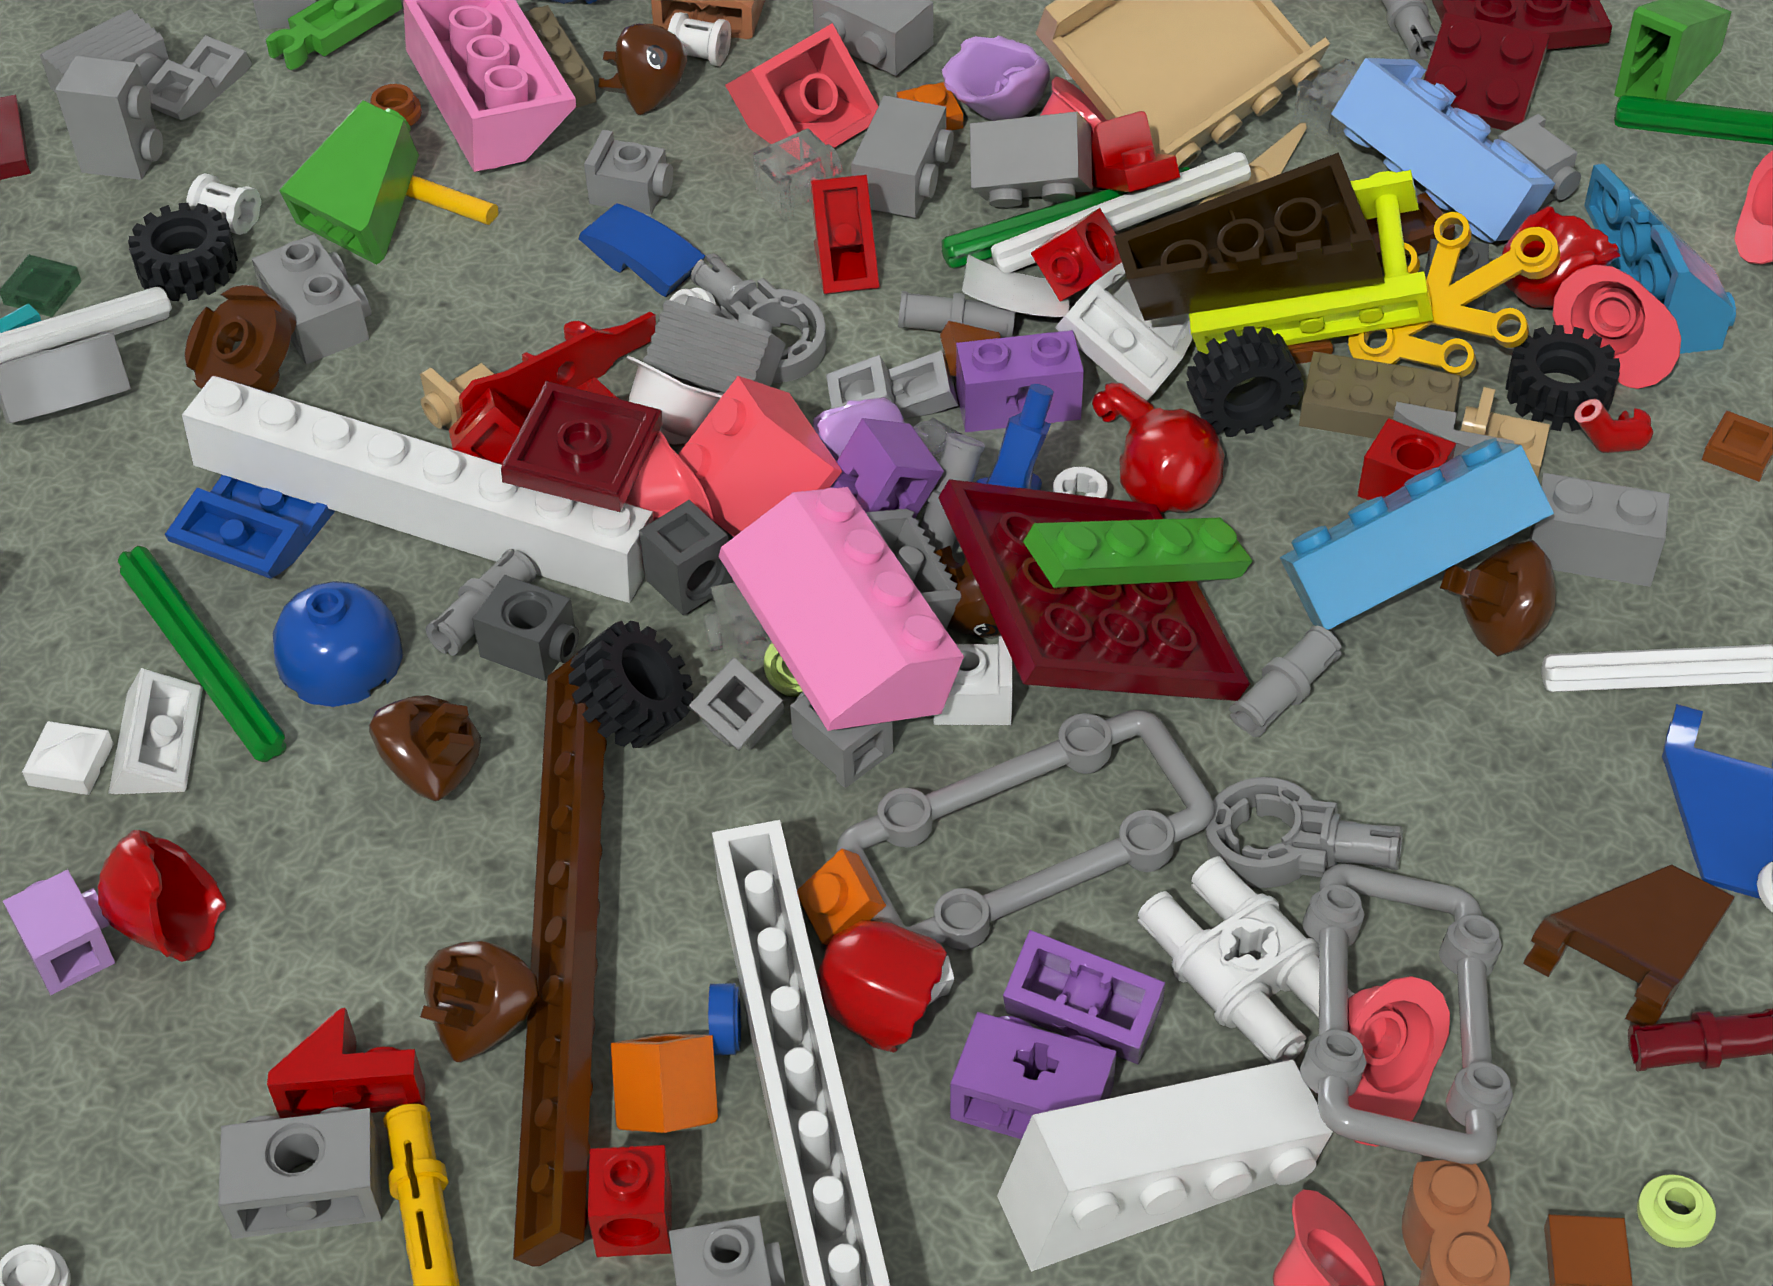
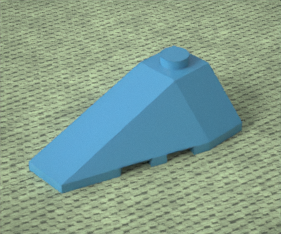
M1605 164L1593 165L1584 206L1595 229L1602 231L1608 236L1609 242L1611 244L1616 243L1619 248L1620 257L1611 263L1612 266L1639 281L1671 312L1677 321L1681 335L1680 354L1722 349L1728 327L1734 324L1736 318V306L1732 294L1725 292L1715 270Z

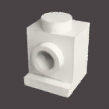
M999 636V644H956L964 658L942 713L934 715V725H1011L1012 658L1002 636Z

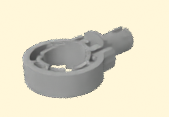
M715 253L706 255V260L713 266L712 269L702 259L697 262L691 272V280L695 285L713 295L715 302L721 307L720 317L737 322L740 313H747L772 323L773 327H781V323L794 325L801 331V339L783 351L772 383L799 379L808 375L819 366L826 351V329L824 316L813 300L793 290L776 289L764 278L757 281V288L756 282L753 279L743 281ZM808 324L816 333L812 342H810Z
M1272 777L1250 778L1224 789L1213 800V818L1205 828L1210 858L1220 856L1249 887L1272 888L1286 885L1299 879L1302 875L1322 877L1327 869L1337 865L1338 862L1372 865L1373 867L1398 870L1403 840L1402 826L1371 825L1341 820V814H1338L1337 803L1313 800L1311 795L1300 786L1287 780ZM1256 807L1257 816L1278 817L1282 822L1291 827V830L1281 838L1282 842L1270 846L1268 849H1256L1245 845L1242 849V855H1240L1239 840L1234 835L1237 827L1250 819L1249 808Z

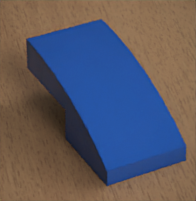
M618 203L584 229L578 238L613 270L621 273L625 268L629 267L664 297H667L691 276L694 266L700 259L703 261L705 259L703 253L673 230L642 212Z

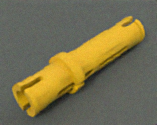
M421 1104L398 1106L387 1112L383 1118L393 1164V1170L390 1171L387 1178L390 1195L399 1200L413 1286H460L453 1251V1241L443 1197V1190L448 1185V1177L445 1164L436 1159L430 1126V1111Z

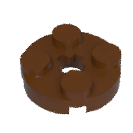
M253 285L232 287L220 294L228 300L220 304L215 311L206 307L195 320L186 342V366L195 372L196 380L193 381L201 389L212 376H216L270 393L279 381V368L286 357L291 335L296 328V317L278 299L259 287ZM242 341L238 348L233 351L235 342Z

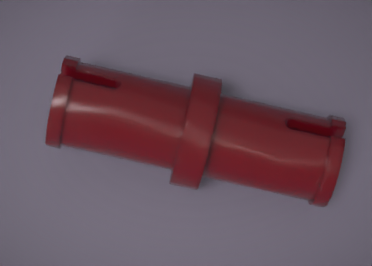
M1773 1008L1762 1012L1714 1017L1710 1011L1692 1013L1690 1020L1645 1026H1640L1639 1024L1631 1025L1628 1029V1046L1633 1063L1636 1064V1071L1699 1063L1702 1069L1720 1067L1724 1059L1766 1054L1773 1055Z

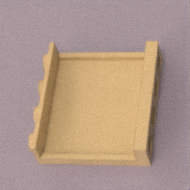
M1055 0L1044 8L1036 31L1038 38L1106 120L1144 111L1147 115L1155 153L1176 155L1178 168L1188 167L1201 154L1202 150L1200 148L1213 139L1217 144H1220L1230 138L1241 127L1243 123L1241 120L1252 112H1255L1257 116L1268 112L1282 98L1283 94L1281 92L1293 84L1297 89H1300L1310 83L1321 72L1323 67L1319 62L1330 45V42L1325 37L1310 47L1271 0Z

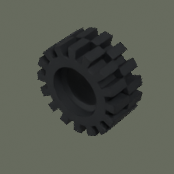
M179 203V210L171 212L169 205L160 208L161 216L156 217L150 212L143 217L145 225L136 223L133 227L134 236H129L128 244L141 286L145 290L153 287L163 288L170 301H179L180 294L185 293L187 294L188 301L198 299L196 292L204 290L207 295L216 292L215 282L225 286L230 281L228 273L235 274L237 270L236 261H238L229 223L226 217L222 219L221 212L215 208L208 212L207 205L198 203L195 209L191 210L189 203ZM184 249H195L188 253L172 255L173 253Z
M1553 325L1551 334H1548L1544 327L1534 329L1533 338L1528 335L1521 345L1514 347L1505 390H1508L1507 399L1509 404L1517 403L1515 412L1521 417L1530 412L1533 413L1531 421L1541 423L1544 419L1552 421L1550 430L1561 431L1563 423H1569L1571 431L1581 430L1582 428L1575 420L1574 413L1577 407L1584 401L1597 399L1609 412L1620 374L1619 358L1613 359L1615 350L1610 344L1600 348L1602 338L1596 334H1593L1589 339L1583 338L1584 329L1574 327L1572 334L1564 333V325ZM1562 373L1572 376L1580 382H1559L1545 374Z
M1247 326L1243 329V335L1238 337L1234 329L1224 332L1226 341L1219 344L1213 338L1206 343L1209 350L1208 354L1198 351L1193 357L1196 366H1188L1186 373L1189 381H1186L1189 392L1201 418L1208 421L1218 435L1224 430L1226 437H1234L1239 429H1244L1245 434L1254 433L1255 426L1260 424L1267 430L1274 426L1271 420L1274 416L1277 415L1283 420L1290 414L1286 404L1297 406L1301 399L1297 391H1303L1304 386L1301 379L1302 375L1283 337L1278 333L1274 336L1271 329L1262 327L1257 334L1254 326ZM1253 378L1251 381H1249V382H1247V383H1245V384H1243V385H1240V386L1235 387V386L1238 385L1239 383H1241V382H1243V381H1245V380H1247V379Z
M623 621L614 623L578 651V654L572 658L570 664L575 670L569 674V684L580 687L572 693L576 704L585 703L588 710L582 715L588 723L595 718L601 723L597 731L599 734L607 738L612 733H615V744L625 747L631 742L633 748H641L645 744L649 745L687 716L690 711L688 706L693 702L694 694L686 690L693 685L691 676L681 674L679 671L686 665L682 657L679 655L672 658L668 653L673 645L666 638L658 643L655 641L656 630L647 626L640 631L639 622L629 621L625 625Z

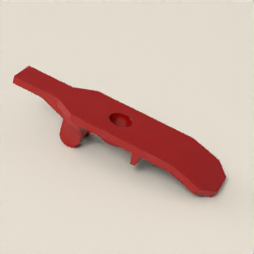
M648 312L624 325L601 330L593 329L581 321L566 323L564 325V338L566 341L536 356L526 352L522 354V363L504 372L472 380L459 395L461 416L488 387H491L523 417H528L546 381L576 388L593 377L598 379L608 371L618 358L651 342V336L655 333V314Z

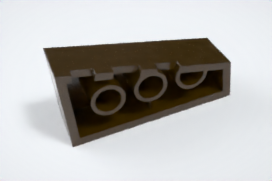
M1339 152L1114 236L1128 282L1144 321L1385 283L1371 233Z

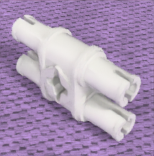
M1220 856L1213 857L1195 871L1191 880L1193 882L1191 888L1224 920L1213 929L1203 930L1167 891L1160 892L1146 901L1138 913L1140 918L1138 923L1173 958L1172 968L1174 976L1181 982H1188L1215 1011V1020L1220 1025L1229 1028L1237 1027L1268 1059L1270 1064L1294 1060L1302 1052L1306 1036L1295 1027L1269 998L1280 990H1291L1319 1019V943L1313 938H1306L1279 911V902L1274 897L1263 893L1256 894ZM1348 988V998H1349V997H1351L1352 995H1354L1355 993H1353V992Z

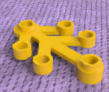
M1448 212L1441 215L1434 225V235L1438 244L1426 280L1431 299L1433 321L1349 335L1348 346L1351 355L1357 359L1394 365L1401 359L1441 368L1445 373L1460 375L1461 378L1470 374L1476 365V355L1472 346L1466 340L1454 338L1440 345L1412 336L1430 325H1436L1493 338L1499 345L1506 348H1514L1521 345L1529 334L1527 320L1521 311L1514 308H1505L1497 313L1465 307V305L1519 274L1529 279H1540L1550 275L1557 268L1560 261V249L1555 236L1547 229L1541 227L1524 229L1513 239L1510 251L1451 284L1461 250L1469 244L1472 231L1464 215L1458 212ZM1459 224L1463 227V232L1457 239L1447 240L1442 237L1443 231L1448 225ZM1540 241L1545 245V248L1539 256L1532 258L1523 254V249L1529 242ZM1404 243L1405 254L1411 257L1407 271L1411 274L1417 273L1420 268L1419 257L1411 245ZM1507 320L1519 321L1521 327L1517 334L1506 337L1499 333V328L1503 322ZM1382 331L1387 334V340L1383 346L1379 348L1367 346V340L1372 333ZM1454 350H1464L1468 353L1466 362L1458 367H1452L1447 364L1448 355Z

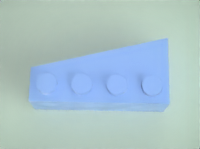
M1365 58L1331 115L1346 125L1343 130L1345 135L1361 146L1367 148L1373 146L1386 156L1383 162L1391 171L1397 173L1411 170L1412 177L1427 188L1425 192L1436 205L1449 211L1454 209L1464 215L1471 227L1472 234L1489 243L1510 240L1529 215L1538 211L1556 183L1510 143L1500 139H1495L1492 143L1487 138L1491 132L1490 125L1476 114L1451 107L1450 105L1456 96L1443 84L1436 83V85H1433L1421 79L1426 69L1414 59Z

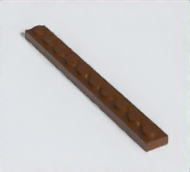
M572 658L548 675L530 965V969L537 977L539 997L527 1016L513 1252L514 1260L532 1267L542 1266L584 1242V1232L588 1220L586 1184L587 1163L590 1157L588 1135L590 1098L593 1091L591 1062L592 1038L596 1025L593 1013L595 976L598 969L596 940L597 918L600 912V901L598 899L599 867L603 851L601 845L602 806L605 799L603 770L607 740L597 732L601 723L596 718L588 723L582 715L588 710L585 703L576 704L572 693L580 687L569 684V674L575 670L570 666Z

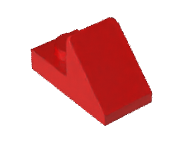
M1144 111L1106 120L1095 126L1092 139V186L1132 192L1180 178L1176 155L1155 153L1147 115Z
M867 175L811 180L810 191L816 234L814 246L823 294L880 288Z
M341 1008L268 1072L267 1086L279 1118L316 1115L333 1107H348L355 1110L370 1108L371 1113L389 1112L393 1108L406 1104L424 1105L425 1082L415 1049L399 1050L394 1047H376L365 1053H356L357 1041L347 1009Z

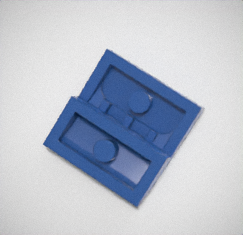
M221 475L211 492L200 488L195 489L165 533V536L169 542L272 579L298 559L334 514L335 510L329 509L327 505L316 502V504L282 494L279 491Z

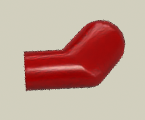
M1112 382L1105 384V390L1096 393L1092 400V406L1099 417L1102 416L1103 421L1113 422L1121 415L1129 423L1130 428L1135 419L1155 409L1150 402L1124 383Z
M1589 399L1581 403L1574 413L1575 420L1596 449L1602 453L1639 451L1650 442L1653 436L1651 418L1647 412L1641 409L1634 408L1633 418L1629 417L1627 411H1623L1619 415L1618 420H1613L1599 400Z

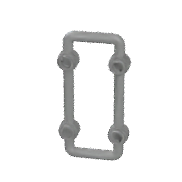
M1130 710L1104 720L1094 714L1082 713L1071 716L1062 723L1058 733V740L924 795L922 792L912 788H899L887 793L878 805V815L854 824L842 833L838 839L836 853L843 848L859 854L885 902L886 907L872 918L871 921L893 923L909 931L929 936L936 940L937 943L943 942L953 949L967 950L984 942L989 934L991 921L1128 863L1134 869L1141 872H1153L1160 869L1172 857L1174 843L1197 834L1208 826L1214 814L1212 798L1163 722L1156 715L1145 710ZM1136 735L1142 738L1186 806V809L1168 817L1152 810L1134 812L1123 820L1118 838L985 895L967 888L948 891L936 902L933 917L910 927L903 925L863 851L865 848L885 840L899 847L917 846L926 840L931 833L933 820L1061 766L1067 765L1075 772L1082 774L1096 772L1111 757L1112 745Z
M1342 863L1331 866L1323 873L1320 880V891L1311 897L1302 923L1306 934L1319 943V1036L1310 1042L1301 1064L1300 1073L1306 1085L1318 1093V1109L1321 1119L1334 1133L1351 1140L1460 1164L1473 1165L1486 1161L1495 1151L1497 1128L1502 1124L1513 1097L1510 1079L1505 1071L1492 1064L1486 977L1493 971L1502 947L1498 928L1493 922L1482 916L1479 903L1472 895L1462 889L1354 864ZM1357 893L1445 912L1454 916V922L1448 927L1440 946L1439 957L1450 971L1457 974L1462 1069L1456 1074L1446 1097V1106L1451 1116L1460 1124L1466 1126V1133L1358 1110L1349 1106L1348 1097L1356 1092L1366 1066V1058L1361 1042L1357 1037L1348 1032V947L1356 941L1364 918L1361 899Z

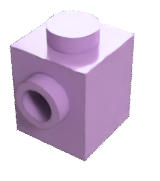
M68 869L47 880L33 883L24 891L3 900L11 920L50 995L115 964L101 929L109 926V922L102 915V910L98 905V895L94 888L81 893Z

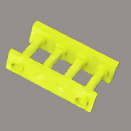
M1411 170L1397 173L1382 171L1373 174L1369 178L1350 181L1365 220L1377 218L1385 283L1190 313L1191 335L1197 350L1208 354L1209 350L1206 343L1215 338L1221 344L1226 341L1224 332L1234 329L1237 337L1242 336L1243 329L1247 326H1254L1257 334L1262 327L1269 328L1274 336L1277 333L1280 334L1288 346L1433 321L1432 305L1425 272L1411 274L1407 271L1400 213L1419 210Z

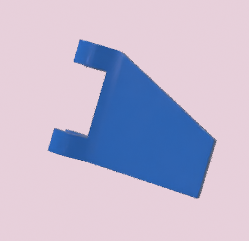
M1676 704L1673 719L1668 728L1662 759L1700 877L1703 881L1713 886L1761 899L1757 888L1758 874L1764 866L1773 862V762L1772 767L1768 768L1695 748L1694 744L1703 711Z

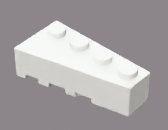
M1288 1060L1034 1114L1030 1119L997 1197L1032 1272L1276 1183L1278 1185L1296 1183L1307 1177L1315 1169L1316 1161L1333 1131L1321 1119L1318 1104L1309 1087L1303 1081L1294 1060Z

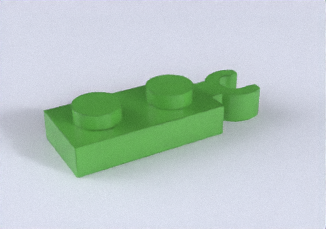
M318 0L288 18L290 29L275 31L266 38L269 56L274 59L283 53L286 67L290 70L302 66L307 61L308 54L313 51L325 57L402 9L401 0Z

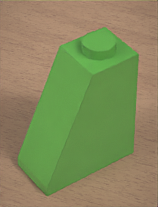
M1657 0L1639 6L1633 13L1614 96L1619 98L1620 96L1628 95L1676 101L1721 52L1732 11L1705 0Z
M363 100L280 188L279 191L296 224L376 265L380 263L386 256L419 157L410 136L411 127L406 119L393 109L387 108L383 110Z

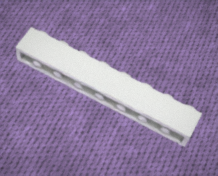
M216 376L210 378L182 414L194 466L263 488L279 491L282 494L316 504V502L327 505L329 509L497 562L502 557V554L509 549H513L514 553L518 550L533 563L537 575L627 603L631 602L645 578L639 530L653 522V511L625 503L621 512L503 483L501 464Z
M776 820L712 832L717 880L804 1286H890L781 822Z

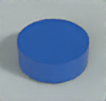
M736 983L710 984L708 1023L709 1035H713L714 1055H737V1051L741 1049L740 988L736 987Z

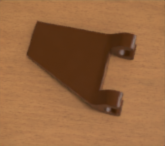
M1671 864L1545 918L1532 937L1531 942L1535 943V945L1526 956L1523 964L1549 977L1569 946L1639 983L1640 985L1634 995L1637 999L1625 1019L1640 1026L1657 1024L1681 982L1730 908L1735 896Z

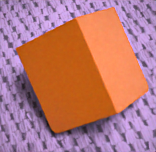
M660 1034L611 1043L615 1117L618 1129L666 1133L711 1124L717 1121L718 1108L713 1035Z

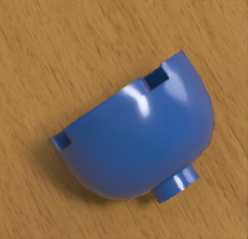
M333 581L315 584L297 593L284 606L272 633L275 665L280 680L285 687L287 685L290 689L296 691L298 697L309 704L335 707L358 703L370 697L369 690L380 685L385 678L388 684L397 674L403 658L401 637L392 612L379 596L356 583Z

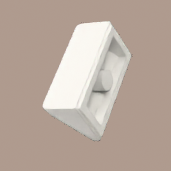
M140 669L127 693L109 793L185 792L203 691L202 686L147 669Z

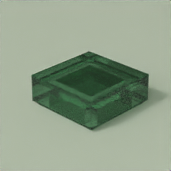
M28 254L2 285L0 296L4 305L21 308L29 303L39 314L53 317L80 284L81 278L76 266Z

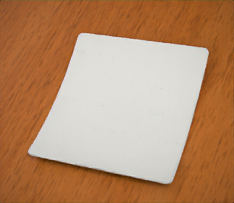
M968 255L962 291L965 294L992 306L1024 314L1064 317L1068 313L1070 296L1060 302L1046 278L1015 272L1004 273L997 267Z

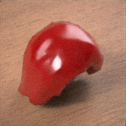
M1547 206L1537 213L1529 215L1503 248L1502 255L1510 251L1511 243L1519 232L1530 227H1541L1550 231L1557 240L1560 249V261L1557 268L1544 278L1529 279L1519 274L1504 284L1518 298L1533 308H1553L1554 297L1561 283L1576 270L1591 265L1609 266L1615 259L1620 257V251L1616 243L1611 244L1607 235L1599 229H1592L1584 219L1576 216H1562L1556 213L1553 207ZM1540 241L1529 242L1524 247L1523 254L1527 257H1537L1544 251L1545 245Z
M1157 408L1135 419L1126 436L1124 453L1120 456V483L1132 501L1155 504L1159 512L1188 513L1203 507L1215 494L1223 479L1224 451L1213 426L1196 414L1182 408L1175 410Z
M131 831L112 849L101 870L98 884V905L102 910V915L108 920L110 926L132 941L181 962L192 960L197 953L210 948L214 940L215 925L220 913L226 909L227 903L214 878L187 851L167 839L154 837L146 831Z
M861 920L832 936L817 971L822 999L829 1015L849 1031L859 1035L873 1048L896 1052L898 1050L896 1045L904 1044L911 1038L915 1022L924 1015L931 1001V990L934 984L940 982L942 966L944 965L947 952L940 943H937L931 937L909 931L893 923Z

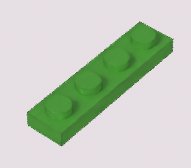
M1221 517L1034 523L1023 540V543L1053 588L1236 579L1243 576L1252 563V559L1237 540L1235 531Z

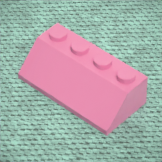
M403 0L406 51L474 172L526 161L576 108L575 96L516 0Z
M848 487L793 492L721 547L718 557L827 731L942 713L964 655Z

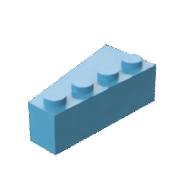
M1496 438L1486 439L1441 466L1414 476L1405 482L1404 487L1385 498L1382 496L1376 497L1356 506L1348 512L1350 518L1329 530L1326 526H1320L1295 538L1291 542L1294 550L1281 556L1280 560L1313 625L1329 630L1554 514L1522 445L1499 442Z

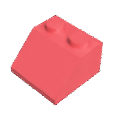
M833 23L725 85L749 129L802 167L867 129L878 109L873 95Z
M741 376L736 377L678 454L701 483L709 501L714 522L733 537L791 493L830 488L843 472L790 393Z

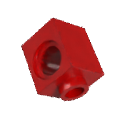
M1101 208L1056 233L1031 252L1032 257L1060 302L1094 283L1122 262L1114 239L1116 233Z
M488 387L450 427L449 433L452 449L502 465L526 418L491 387Z
M1388 418L1364 456L1357 496L1366 500L1380 496L1385 498L1404 487L1405 482L1429 469L1439 467L1453 459L1456 443Z
M665 1145L590 1149L588 1220L597 1257L671 1254L669 1231L672 1228V1185Z

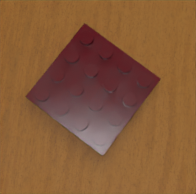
M948 480L938 499L1024 685L1238 701L1248 688L1250 682L1196 581L1053 588L1023 543L1034 523L1163 519L1155 504Z

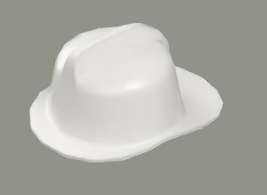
M627 356L629 361L638 366L629 402L661 409L663 425L660 431L668 443H687L723 395L683 384L654 367L631 356Z

